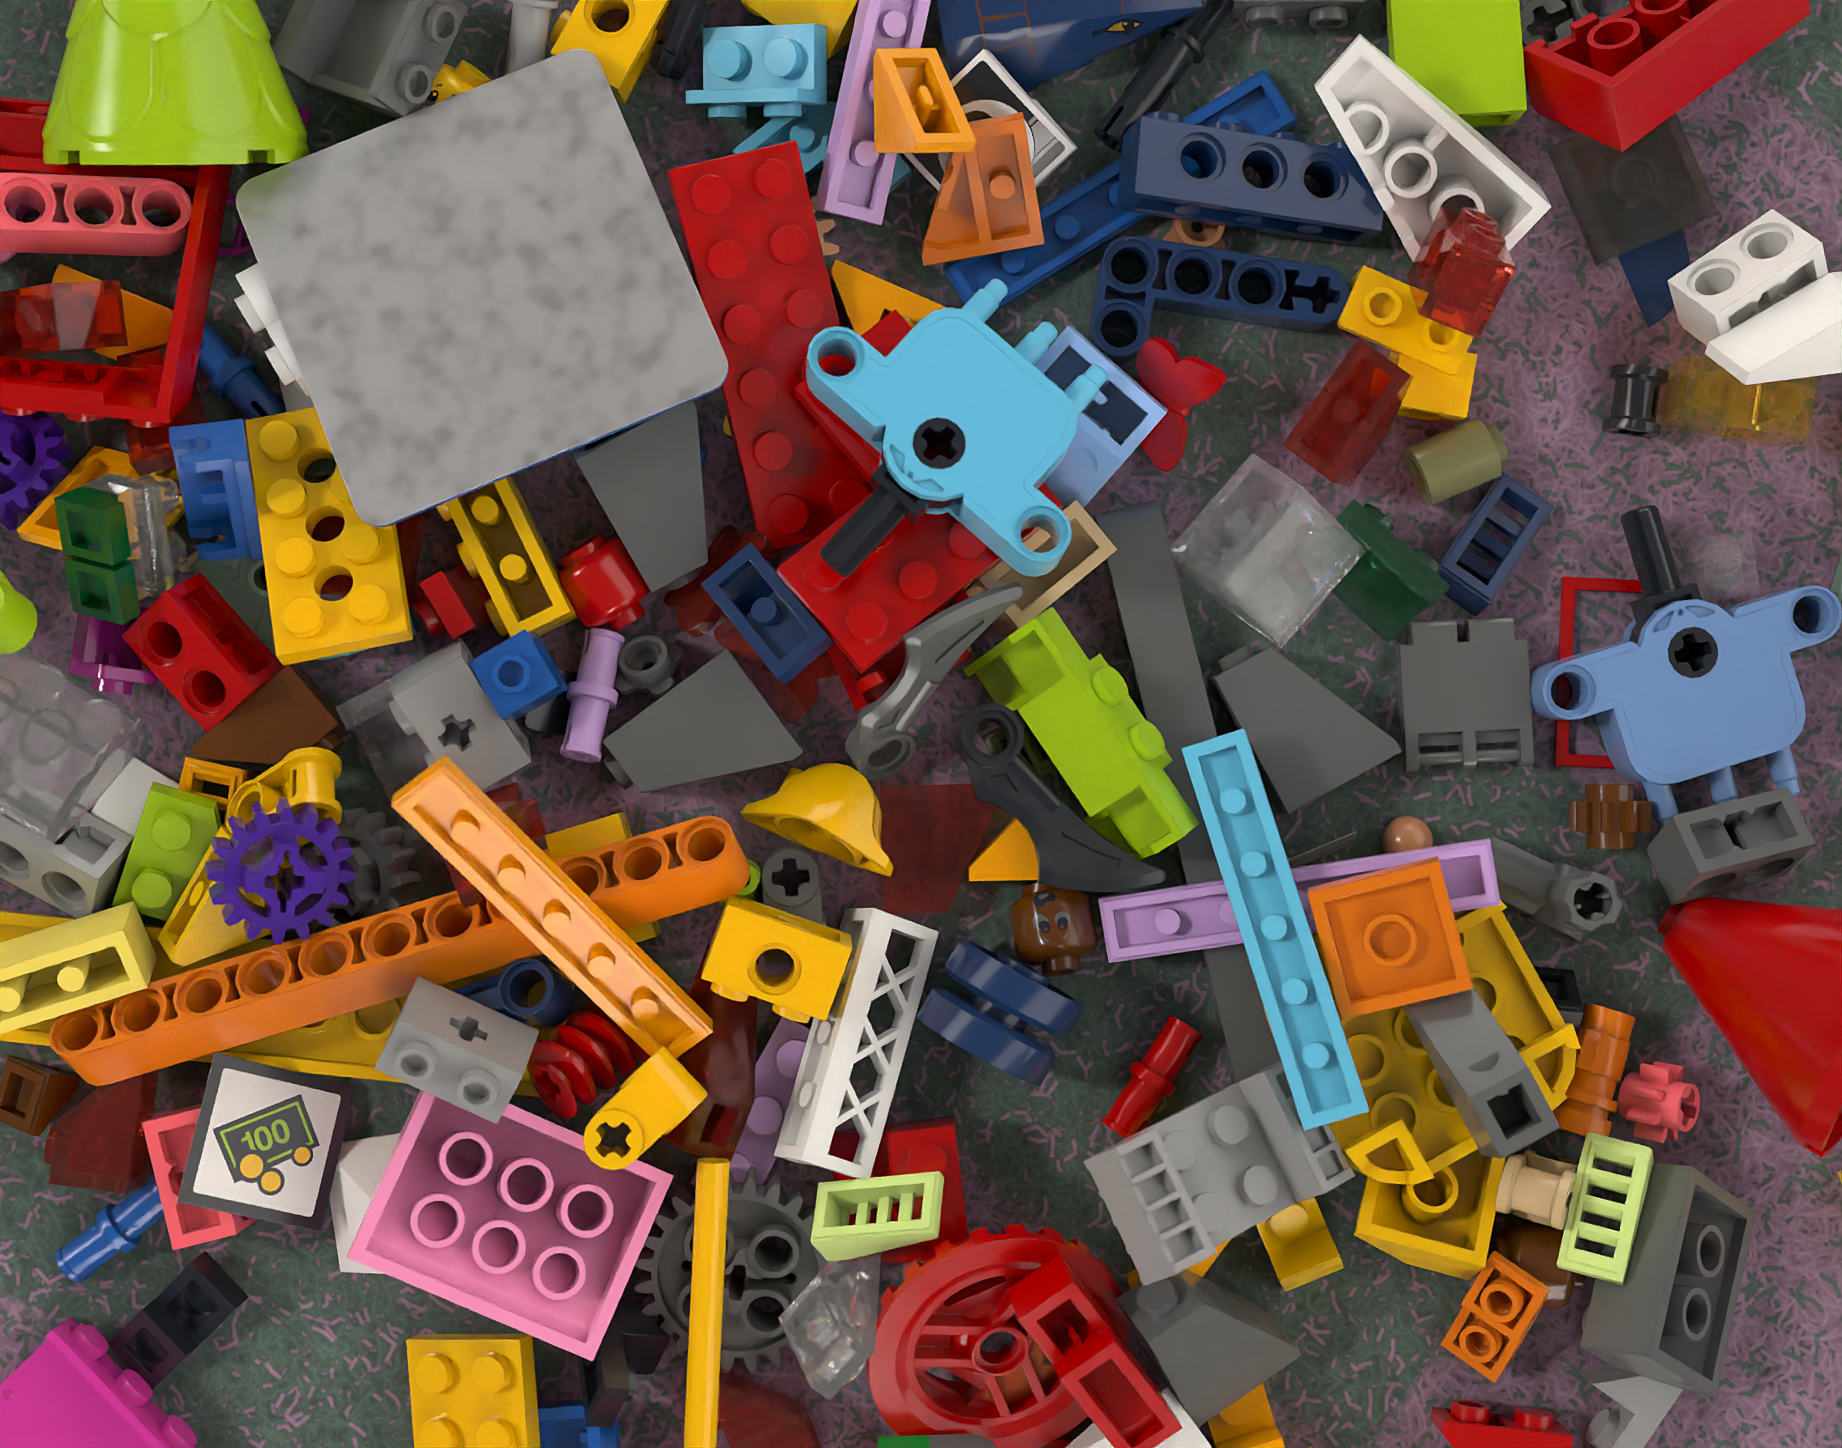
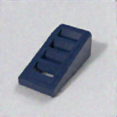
M1502 471V475L1494 480L1433 567L1425 582L1471 615L1478 616L1491 604L1554 506ZM1499 498L1529 519L1524 527L1494 508ZM1484 520L1514 540L1511 546H1507L1482 529L1480 526ZM1472 542L1499 562L1495 568L1491 567L1466 550L1468 544Z

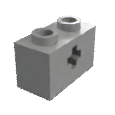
M461 637L394 675V700L389 702V707L402 730L408 736L417 732L429 749V752L424 754L428 767L446 755L482 791L531 762L529 740L516 721L501 720L468 663L475 658ZM453 714L459 722L468 720V726L460 730L454 722L445 725V718Z
M418 976L374 1069L497 1124L523 1077L539 1031Z

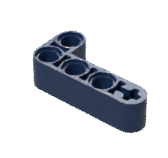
M1123 236L1114 240L1106 248L1100 263L1090 316L1088 340L1116 365L1126 364L1137 356L1138 350L1147 339L1153 309L1297 332L1319 333L1328 329L1340 317L1350 295L1349 286L1345 278L1337 270L1327 266L1147 237ZM1120 257L1134 258L1142 265L1144 278L1136 284L1122 283L1114 277L1111 263ZM1182 267L1198 269L1206 279V290L1199 294L1183 292L1175 282L1174 272ZM1244 277H1256L1262 280L1269 291L1268 301L1256 305L1246 302L1238 291V280ZM1286 281H1289L1291 286L1286 295L1297 297H1292L1284 309H1280L1279 304L1286 291ZM1313 287L1321 289L1320 295L1322 300L1331 302L1319 314L1312 312L1313 305L1311 300L1299 298L1305 297ZM1110 319L1126 321L1134 331V342L1126 347L1118 348L1109 345L1101 334L1102 324Z

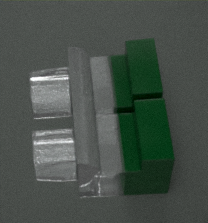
M109 473L54 498L63 553L70 554L64 558L73 612L124 625L141 614L140 600L147 596L159 597L164 591L175 586L173 572L188 563L185 542L179 537L178 533L167 531L165 515L172 512L179 505L177 484L173 480L151 474L132 479Z

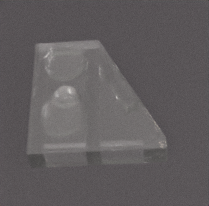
M881 1252L848 1260L829 1261L778 1318L810 1387L828 1400H831L845 1383L852 1381L860 1374L866 1360L875 1351Z

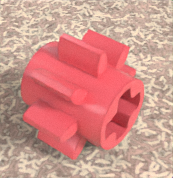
M1654 1061L1653 1065L1642 1063L1640 1065V1074L1631 1072L1624 1078L1618 1095V1109L1623 1119L1636 1122L1634 1128L1635 1138L1664 1143L1665 1139L1676 1141L1678 1139V1131L1688 1132L1693 1128L1699 1114L1700 1094L1696 1085L1682 1082L1684 1076L1683 1066Z

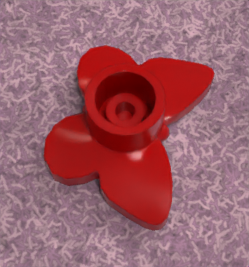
M1161 337L1147 340L1138 350L1136 357V368L1140 376L1138 384L1167 408L1168 412L1139 445L1157 468L1164 472H1169L1178 465L1184 455L1187 443V423L1184 416L1190 413V407L1205 401L1224 386L1227 377L1222 370L1199 358L1187 356L1179 359L1176 350L1169 342Z

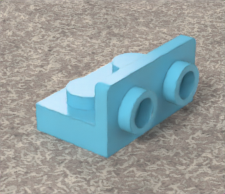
M809 23L703 28V90L686 91V104L707 106L708 118L746 119L747 107L764 106V117L800 118L802 117V105H827V26Z

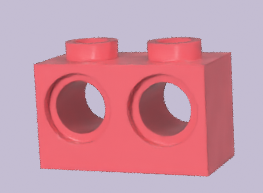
M202 1104L166 1112L142 1123L173 1250L236 1235L256 1222V1220L252 1221L250 1217L177 1202Z

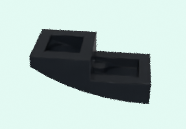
M204 1251L153 1301L145 1306L108 1344L153 1389L234 1313L249 1296Z

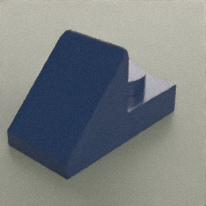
M751 542L701 584L772 673L784 685L835 643Z

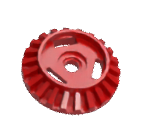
M1007 1224L1003 1234H990L986 1227L970 1231L971 1238L951 1244L948 1239L935 1246V1255L923 1264L914 1260L903 1270L905 1281L900 1287L889 1286L880 1298L882 1304L880 1315L873 1316L870 1319L867 1328L869 1346L864 1348V1365L868 1376L867 1381L876 1407L885 1422L899 1436L974 1434L989 1439L997 1448H1040L1072 1430L1088 1415L1059 1380L1053 1363L1018 1321L1006 1290L1061 1253L1102 1307L1126 1343L1129 1344L1130 1324L1116 1300L1123 1294L1110 1269L1101 1257L1096 1258L1093 1256L1088 1246L1076 1238L1070 1242L1064 1240L1058 1230L1043 1227L1035 1234L1028 1233L1023 1224ZM1008 1332L1013 1335L1010 1343L999 1351L986 1352L980 1349L982 1342L993 1333ZM928 1367H942L966 1382L946 1380L929 1373L926 1369Z

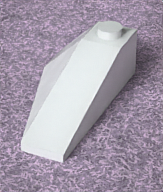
M1361 34L1357 36L1314 84L1347 146L1370 183L1379 203L1397 231L1411 260L1459 303L1552 207L1542 188Z

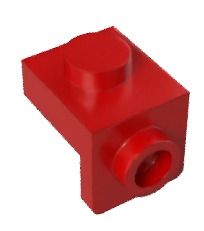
M464 563L445 574L441 570L423 580L413 592L418 601L412 604V608L420 624L431 638L439 635L444 645L459 637L463 638L491 622L484 602L492 598L480 576L473 579Z

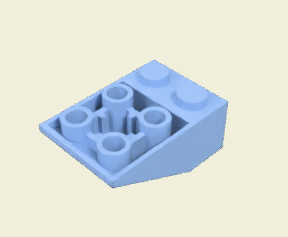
M1067 326L1049 347V350L1034 366L1062 391H1065L1079 375L1084 374L1091 365L1101 366L1107 372V380L1099 388V393L1077 416L1076 434L1061 464L1044 482L1064 505L1061 511L1075 500L1084 508L1168 412L1167 408L1073 326Z

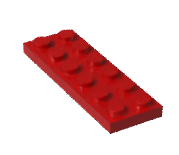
M797 140L666 170L693 281L728 361V376L720 390L759 548L763 552L813 540L874 491L869 487V482L794 395L795 387L806 379L808 349L814 336L826 328L840 327ZM836 355L825 357L820 361L819 366L822 367Z

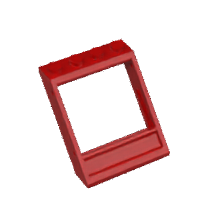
M0 97V172L158 178L173 181L181 186L188 196H194L164 366L147 364V369L0 355L1 411L5 414L16 416L30 415L39 411L65 413L67 419L79 422L95 421L103 417L129 419L130 424L142 428L159 427L170 423L192 398L233 164H44L42 132L51 101Z

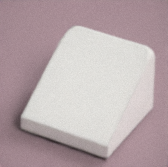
M132 757L96 802L91 813L134 837L153 781L179 789V783L140 759Z

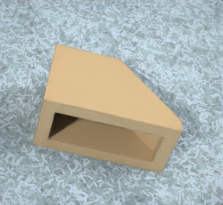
M1077 500L1062 511L1068 518L1072 531L1070 543L1055 569L1046 575L1038 577L1025 576L1014 570L1004 560H1001L966 591L967 595L971 598L1009 583H1019L1024 592L1023 596L991 623L1003 639L1039 615L1117 550ZM1039 529L1023 542L1029 550L1036 553H1046L1054 549L1052 537L1043 529Z

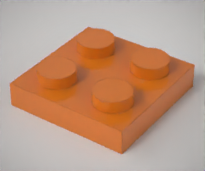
M1438 856L1307 888L1308 898L1341 1020L1473 989Z

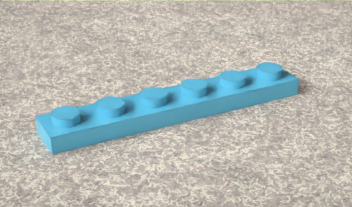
M1243 728L1182 748L1181 750L1304 1131L1370 1111L1245 729Z

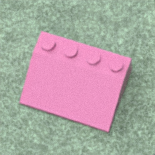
M420 1090L347 1254V1258L593 1361L674 1176L639 1160H635L623 1169L609 1170L600 1168L590 1160L585 1152L584 1136L509 1103L496 1124ZM602 1144V1146L606 1148L608 1151L611 1149Z

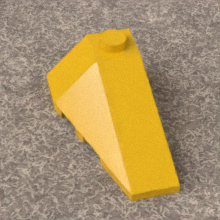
M1477 1149L1434 1173L1433 1179L1411 1186L1378 1182L1366 1176L1354 1235L1406 1264L1469 1281L1485 1268L1496 1212L1497 1193L1506 1157L1500 1159L1484 1156Z

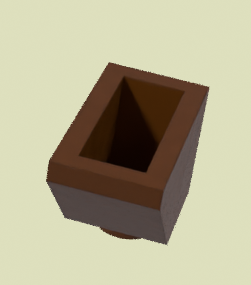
M287 665L191 746L190 750L197 758L277 764L288 753L300 748L318 747L336 753L344 745V741L339 735L351 724L303 667Z

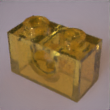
M1690 354L1669 366V377L1660 425L1661 428L1785 448L1809 437L1818 376L1745 385L1711 358Z

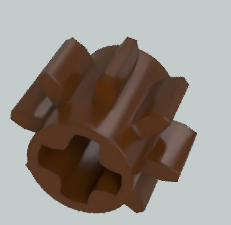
M1585 784V801H1569V831L1585 832L1587 849H1635V832H1651V801H1635V784Z

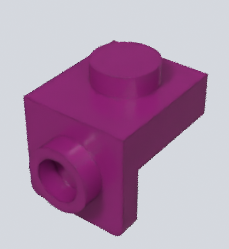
M140 606L141 614L124 625L78 613L69 673L94 677L92 690L132 695L134 682L157 685L158 677L153 672L142 671V663L138 655L121 637L149 607Z

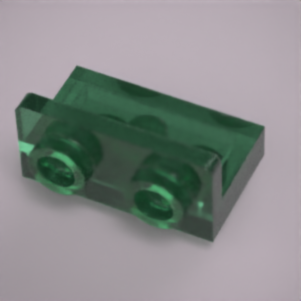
M1354 498L1337 512L1299 553L1298 561L1384 641L1390 642L1404 630L1416 615L1433 606L1450 586L1439 577L1441 569L1432 557L1416 547L1410 550L1392 533L1394 526L1382 511L1371 504L1366 503L1363 506Z

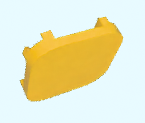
M1501 900V905L1453 912L1472 986L1529 1067L1553 1111L1568 1098L1565 1093L1575 1074L1576 1049L1581 1048L1573 1024H1565L1502 912L1507 907ZM1317 933L1313 936L1370 1110L1328 1123L1335 1139L1338 1141L1348 1165L1375 1181L1411 1186L1433 1179L1434 1173L1477 1150L1478 1147L1402 1006L1341 1020L1320 938ZM1264 1008V1012H1265V1015H1266V1018H1267V1021H1268V1025H1269L1271 1034L1273 1035L1272 1030H1271V1027H1270V1024H1269V1020H1268V1017H1267V1014H1266V1011H1265V1008Z

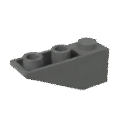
M1474 987L1470 990L1402 1006L1481 1155L1502 1159L1560 1128L1529 1067Z

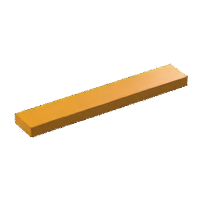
M446 755L393 795L392 807L650 1057L664 1046L675 1058H678L713 1032L712 1019Z

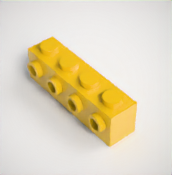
M512 475L436 506L446 522L451 519L454 520L463 539V542L456 545L459 555L473 579L481 576L492 598L484 602L492 623L501 636L509 633L510 637L524 629L538 633L541 636L577 618L576 612L559 582V571Z

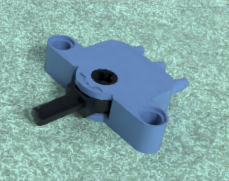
M1646 505L1625 512L1621 515L1620 521L1644 596L1630 602L1635 618L1625 629L1622 640L1550 662L1535 669L1530 674L1532 712L1538 717L1547 720H1573L1595 714L1607 755L1615 770L1625 779L1643 785L1647 801H1651V814L1653 820L1657 822L1659 831L1672 816L1679 813L1670 784L1679 783L1705 774L1713 801L1721 804L1737 800L1739 793L1730 766L1765 755L1772 781L1776 783L1777 788L1788 787L1792 797L1798 795L1800 792L1797 781L1798 771L1790 744L1802 732L1806 713L1804 699L1789 652L1821 643L1835 634L1842 620L1841 605L1836 595L1827 588L1815 585L1779 590L1725 608L1703 601L1697 583L1681 585L1658 508L1655 505ZM1799 600L1806 605L1810 616L1808 626L1803 632L1793 621V609ZM1683 644H1686L1689 649V655L1683 657L1680 663H1677L1674 652L1683 648ZM1560 674L1569 680L1573 692L1571 701L1564 708H1560L1554 703L1550 690L1552 682Z

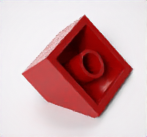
M954 1116L885 1124L870 1178L940 1171L944 1176L938 1238L850 1260L910 1263L914 1260L926 1261L935 1255L934 1247L949 1239L951 1244L969 1238ZM857 1129L835 1130L830 1145V1155L853 1162L860 1140ZM833 1172L834 1181L855 1179ZM923 1196L914 1198L911 1220L921 1219ZM900 1202L892 1204L890 1222L898 1221ZM878 1208L871 1209L869 1224L876 1223ZM857 1213L850 1214L848 1225H855Z

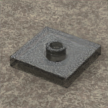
M1677 113L1673 114L1623 152L1582 133L1556 143L1547 150L1596 266L1712 219L1719 214Z

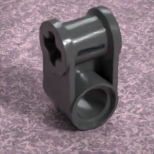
M787 844L778 847L770 853L764 863L762 872L763 904L827 926L826 908L822 907L820 869L817 859L810 850L801 845ZM788 858L796 859L798 869L808 870L810 874L809 878L800 879L798 890L786 891L785 882L783 880H774L773 872L781 871L784 860ZM769 949L764 951L765 969L790 968L793 965L792 957L784 950Z

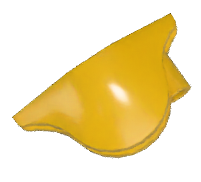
M823 763L810 767L805 771L791 768L777 793L762 800L748 803L740 812L746 822L846 864L891 877L893 865L888 856L883 852L880 841L882 825L881 805L867 779L850 766L839 763Z

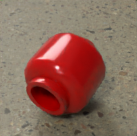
M603 533L597 534L559 559L564 567L558 573L559 582L576 612L577 618L584 626L592 628L607 623L611 630L615 632L645 613L639 602L648 595L650 589L620 538L607 540Z

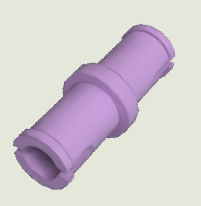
M598 628L586 629L584 632V645L576 681L570 682L568 685L570 689L567 690L566 698L571 701V707L563 745L560 748L562 756L587 763L600 762L602 753L600 751L608 712L610 709L616 708L619 693L613 687L619 653L625 641V638L616 632Z

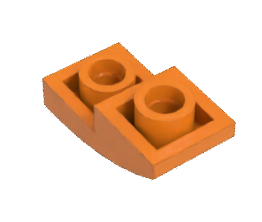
M1494 1251L1489 1256L1485 1268L1480 1271L1461 1303L1463 1307L1440 1345L1493 1383H1496L1523 1342L1551 1289Z

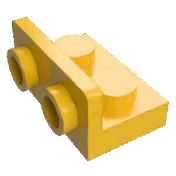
M1363 265L1351 279L1349 284L1350 295L1339 317L1338 326L1345 331L1440 373L1453 376L1460 369L1482 317Z

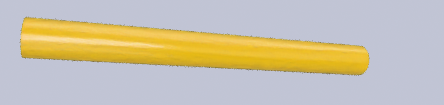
M706 1157L697 1159L683 1448H716L730 1168V1160L724 1158Z

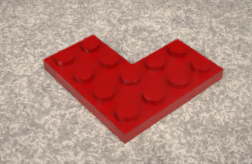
M894 309L862 334L861 337L886 358L912 330V327ZM836 355L824 364L821 369L830 376L840 377L853 371L854 367L847 358ZM805 379L795 387L794 395L870 483L871 475L880 466L881 453L817 399L808 388L807 380ZM942 444L935 450L926 447L924 456L930 461H933L939 455L947 458L949 449ZM1043 483L1037 490L1062 510L1064 505L1049 487ZM870 493L777 568V575L861 674L903 640V635L931 618L1002 560L949 512L939 515L925 513L915 525L904 517L850 577L843 578L827 567L819 553L821 548L872 494ZM1031 527L1023 530L1020 533L1022 542L1040 528Z

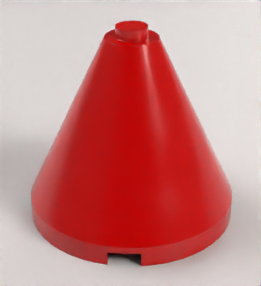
M1708 896L1688 901L1686 904L1671 905L1658 928V933L1665 936L1662 945L1663 952L1796 1142L1824 1158L1842 1139V909Z

